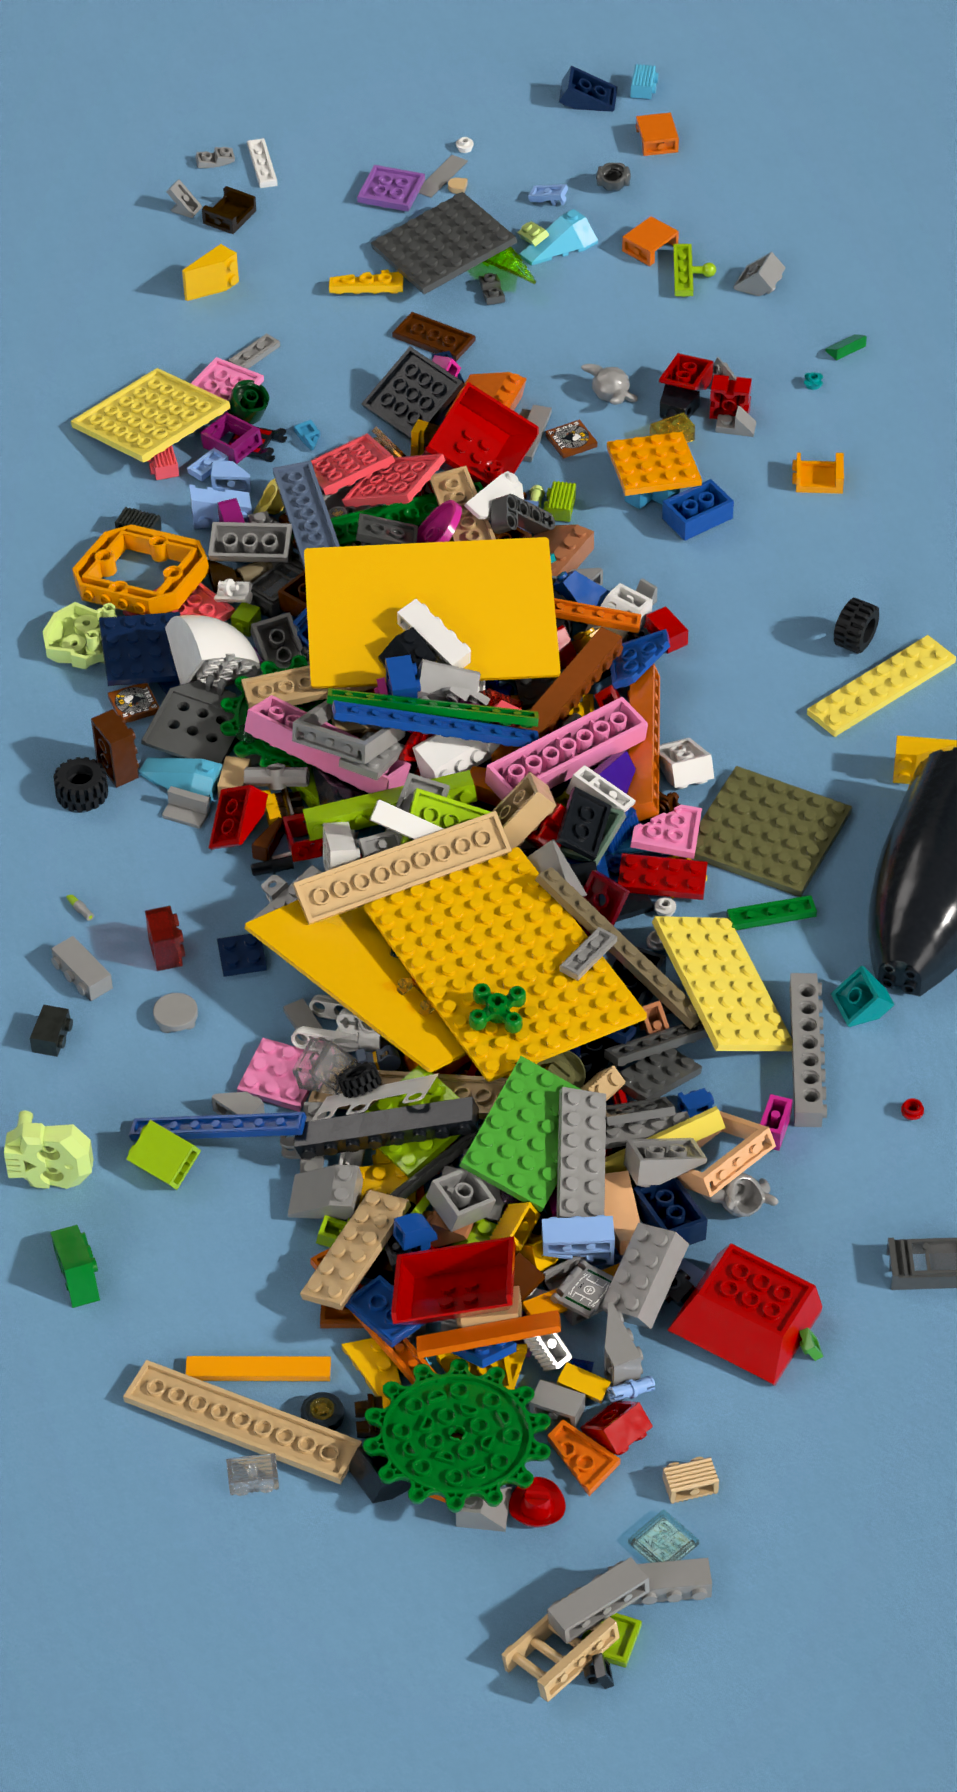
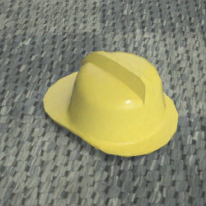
M275 479L271 480L266 486L253 514L267 511L268 514L274 515L283 510L284 505Z

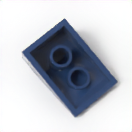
M571 65L562 79L559 103L577 110L613 112L615 110L618 87Z

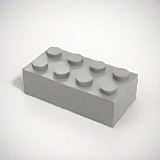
M638 1223L600 1308L608 1314V1305L612 1302L616 1310L621 1311L624 1322L652 1329L689 1243L675 1231Z

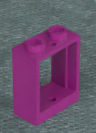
M227 412L200 432L203 448L209 451L215 448L226 454L228 460L236 464L263 444L259 428ZM229 431L240 436L231 445L219 440Z

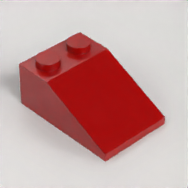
M677 353L659 378V382L691 390H706L712 382L714 361Z
M252 785L221 789L208 848L213 850L241 846L264 815L268 794Z

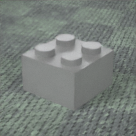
M463 1168L432 1180L426 1198L451 1232L488 1217L496 1201L483 1181Z

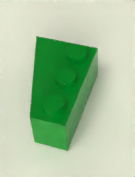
M78 1225L50 1232L54 1252L61 1273H63L66 1280L65 1286L67 1291L69 1290L72 1308L100 1301L94 1273L98 1271L95 1257L93 1258L91 1247L88 1245L85 1232L81 1233Z

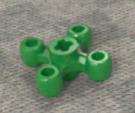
M479 983L474 987V1001L486 1007L483 1010L475 1009L470 1013L469 1025L473 1030H483L488 1021L496 1024L504 1023L506 1031L512 1034L518 1033L521 1030V1015L517 1012H511L510 1009L512 1007H521L525 1004L526 991L524 988L514 986L505 996L501 993L492 994L490 987L484 983Z

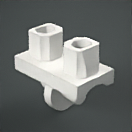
M233 579L219 581L218 592L214 600L216 602H227L228 604H233L234 602L250 604L253 597L251 592L253 584L251 582H235Z

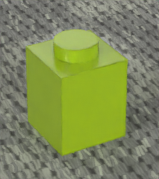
M242 602L231 616V625L248 637L251 636V624L261 621L260 607L246 602Z

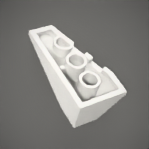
M506 471L476 494L464 506L478 519H491V503L493 499L507 494H514L524 500L522 483L518 481V477L515 474Z

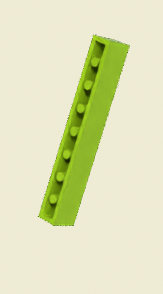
M470 770L431 779L450 786L447 798L465 804L477 802ZM404 786L303 809L310 841L323 838V823L349 822L351 830L379 825L370 821L377 800H382L396 807Z

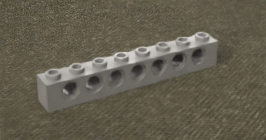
M791 973L789 989L791 1038L793 1040L794 1127H822V1119L827 1118V1104H823V1100H826V1087H822V1082H825L826 1072L825 1069H821V1065L825 1064V1051H820V1047H824V1034H820V1030H823V1017H819V1013H822L823 1001L818 999V996L822 995V983L818 982L817 973Z

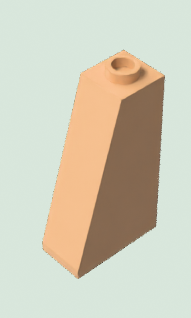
M629 1171L605 1174L604 1215L613 1216L615 1248L620 1255H624L637 1224L640 1223Z

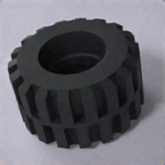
M855 597L850 599L843 607L835 625V645L857 654L862 653L868 647L876 632L879 622V607Z
M76 757L73 760L68 759L66 763L63 762L60 764V767L56 768L53 776L55 793L58 803L63 808H68L72 812L74 810H77V812L86 810L88 812L92 808H98L99 804H103L105 799H107L108 784L106 770L101 763H97V760H89V757Z

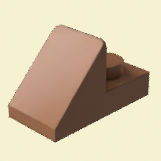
M660 1000L642 1006L647 1013V1018L639 1022L640 1031L645 1030L646 1034L650 1035L670 1028Z

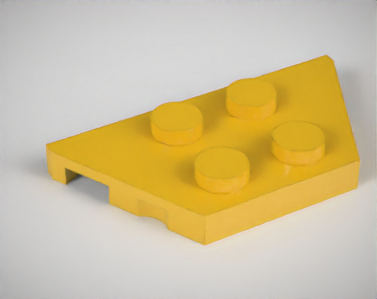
M517 1344L516 1352L484 1368L466 1361L471 1374L481 1376L491 1367H501L505 1371V1377L502 1381L503 1386L514 1390L528 1347L527 1344ZM453 1353L436 1355L437 1362L446 1373L450 1370L453 1360L462 1359Z

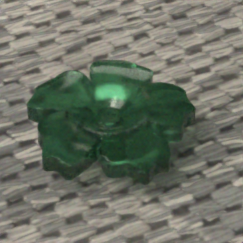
M245 724L239 725L238 733H236L238 740L251 744L259 739L244 731Z

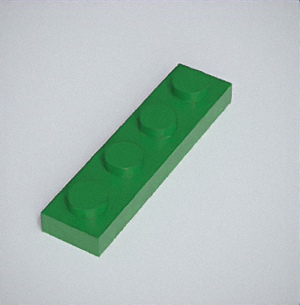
M809 895L727 909V917L732 923V928L741 930L817 917V910L812 896Z

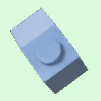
M213 461L211 472L213 490L225 491L227 489L251 492L249 473L233 461Z

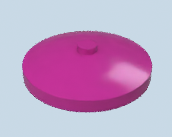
M448 500L439 505L419 526L417 543L449 542L460 521L462 507L454 500Z

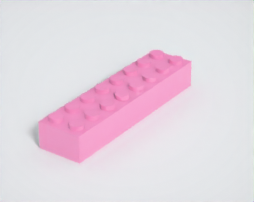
M273 695L248 709L245 732L269 743L273 747L285 751L289 755L303 760L307 764L321 769L325 773L339 778L343 782L355 786L359 790L370 794L404 786L411 766L406 761L398 759L378 780H374L339 767V759L341 758L339 756L293 742V722L307 712ZM327 722L321 725V727L358 738Z
M620 697L488 764L485 783L501 800L529 772L547 784L549 789L572 778L573 774L584 765L592 768L605 761L609 756L623 752L646 739L648 723L623 697Z

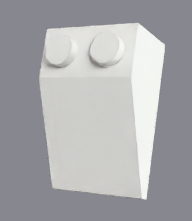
M691 738L660 745L659 766L668 783L674 788L683 789L688 787L689 784H704L708 780L714 779L711 754Z

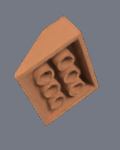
M577 524L555 525L554 529L535 534L532 537H547L549 539L550 553H554L556 561L551 563L552 576H558L564 571L568 573L572 569H577L594 549V531Z

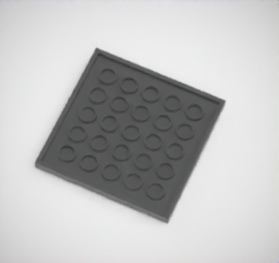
M461 192L447 201L441 202L436 207L425 211L418 217L410 219L400 227L394 228L391 232L378 237L371 242V245L379 255L425 295L518 242L516 236L464 192Z

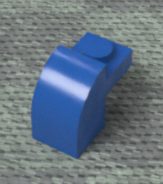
M411 1213L394 1219L393 1236L404 1251L411 1249L412 1252L429 1250L431 1247L430 1242L438 1240L436 1232L422 1214Z

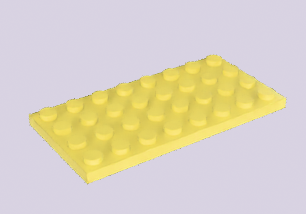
M654 917L652 924L716 1051H792L793 1040L735 928H732L729 918Z

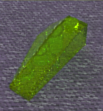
M509 247L482 262L488 267L491 265L532 284L537 282L532 273L527 270L526 264L522 263L523 259L513 247Z

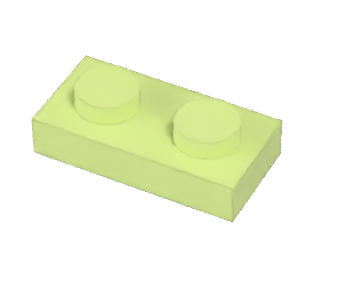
M532 221L524 224L521 230L517 232L522 239L535 247L549 236L544 228Z

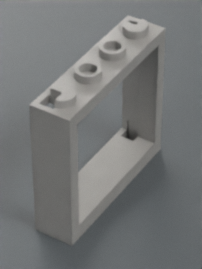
M327 700L295 720L292 731L293 742L364 765L405 737V731L400 729L364 725L379 730L364 741L321 727L322 724L333 718L332 705L327 703Z

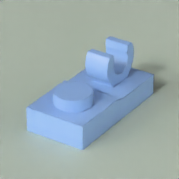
M567 184L536 185L532 188L528 198L530 202L539 203L551 200L553 206L560 200L561 205H564L568 187Z

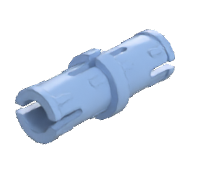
M646 1376L638 1380L629 1379L621 1385L608 1387L607 1397L612 1403L624 1398L633 1399L639 1394L654 1391L655 1381L652 1376Z

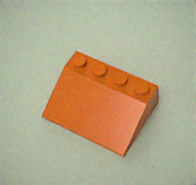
M511 372L470 374L465 382V386L468 382L514 411L523 396L527 378ZM465 386L462 388V390H461V391L459 392V394L457 395L456 399L454 400V402L452 403V405H451V407L449 408L448 412L446 413V416H447V414L449 413V411L451 410V408H452V406L454 405V403L456 402V400L458 399V397H459V395L461 394V392L463 391V389L465 388Z

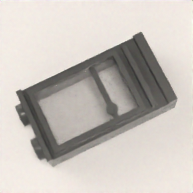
M293 551L290 563H278L252 583L251 592L253 597L250 604L260 607L262 615L272 618L284 612L280 609L278 590L304 571L300 555Z
M888 1238L887 1256L890 1255L889 1271H892L891 1290L957 1288V1238L900 1240Z

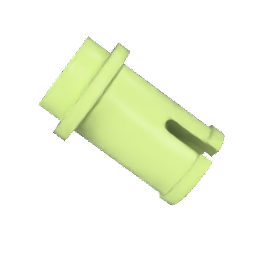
M534 485L529 491L530 500L539 501V508H541V500L545 495V491L542 486Z

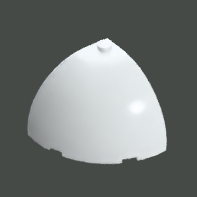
M181 615L172 617L166 625L165 630L180 685L197 680L206 683L209 674L214 675L213 683H218L221 678L230 681L236 680L239 676L255 677L260 674V662L254 648L247 638L230 624L209 616Z

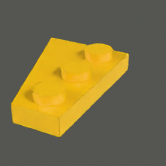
M373 1338L341 1344L343 1352L351 1359L353 1366L357 1371L359 1370L366 1384L376 1397L385 1396L383 1385L387 1382L393 1381L401 1385L397 1366Z

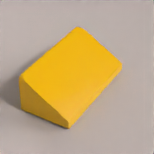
M567 1362L557 1380V1384L586 1394L587 1398L602 1404L611 1381Z

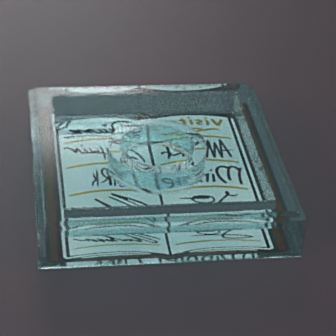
M663 1509L628 1538V1544L650 1563L683 1559L699 1545V1539Z

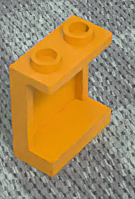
M797 452L796 460L793 459L792 471H796V473L792 474V484H796V492L843 494L844 453H836L835 461H802L801 453Z

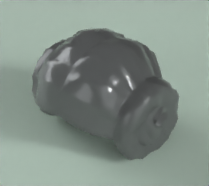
M606 163L603 166H599L596 173L597 185L603 186L608 191H620L624 186H629L631 179L629 167L623 163Z

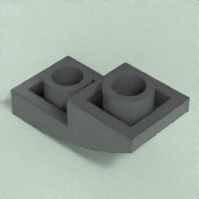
M487 273L484 276H479L480 286L487 305L504 303L505 295L501 289L498 275Z

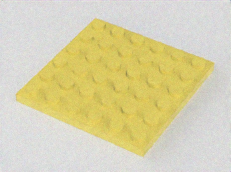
M156 368L71 420L72 428L144 463L158 453L165 451L169 446L179 442L185 436L193 433L201 426L208 424L209 421L217 416L222 415L231 407L229 401Z

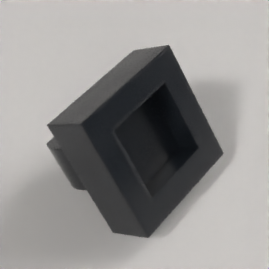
M602 1653L593 1655L594 1665L583 1668L585 1679L588 1678L589 1684L600 1682L604 1689L613 1687L614 1681L610 1663Z

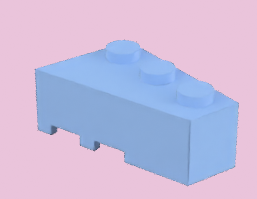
M597 1215L595 1217L574 1216L571 1218L550 1217L542 1219L543 1256L571 1260L573 1256L585 1257L587 1262L601 1259L606 1260L609 1265H614L615 1235L613 1216Z

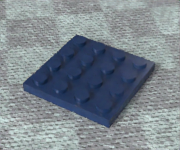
M180 612L99 618L108 686L179 681L165 627L172 617L180 616Z

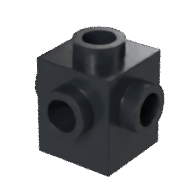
M682 1269L677 1271L665 1297L666 1302L670 1303L672 1300L680 1308L695 1289L694 1285L689 1281L691 1277Z

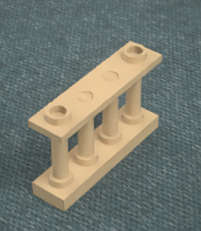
M546 1614L501 1654L505 1671L509 1673L519 1665L538 1680L540 1696L549 1702L583 1671L584 1667L589 1666L593 1662V1655L605 1652L620 1638L617 1622L608 1617L603 1623L591 1628L592 1632L585 1639L581 1640L577 1637L569 1642L574 1648L567 1655L562 1656L544 1642L553 1633L558 1635L549 1624L548 1614ZM537 1649L556 1663V1665L549 1671L544 1672L526 1657Z

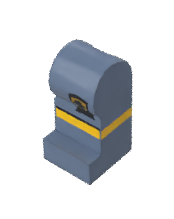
M386 1045L381 1050L368 1053L365 1052V1048L356 1050L358 1063L373 1062L377 1070L395 1071L401 1065L399 1050L394 1045Z

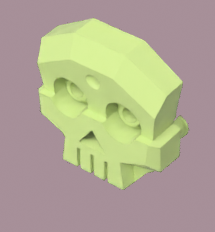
M74 602L55 612L42 631L47 658L57 663H72V667L87 669L98 662L104 663L99 618L117 617L115 605L106 603L102 608L94 610Z
M24 1110L19 1112L17 1127L6 1134L4 1157L8 1178H24L29 1182L30 1186L35 1188L49 1189L50 1185L68 1189L80 1185L92 1173L94 1159L91 1140L73 1124L44 1126L42 1123H32L33 1113Z

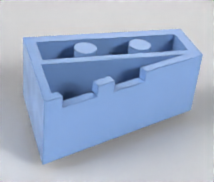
M189 484L194 529L210 528L213 522H219L217 502L237 498L244 521L249 523L248 515L252 514L249 492L227 489L223 492L213 490V487L201 489Z

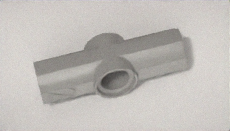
M271 764L267 767H246L244 770V783L246 785L266 786L271 790L309 786L310 770L308 767H285L284 764Z

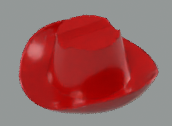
M534 1477L533 1483L529 1488L522 1489L517 1486L509 1500L511 1516L518 1522L535 1528L546 1527L559 1521L563 1517L566 1508L565 1499L559 1487L553 1481L544 1477Z

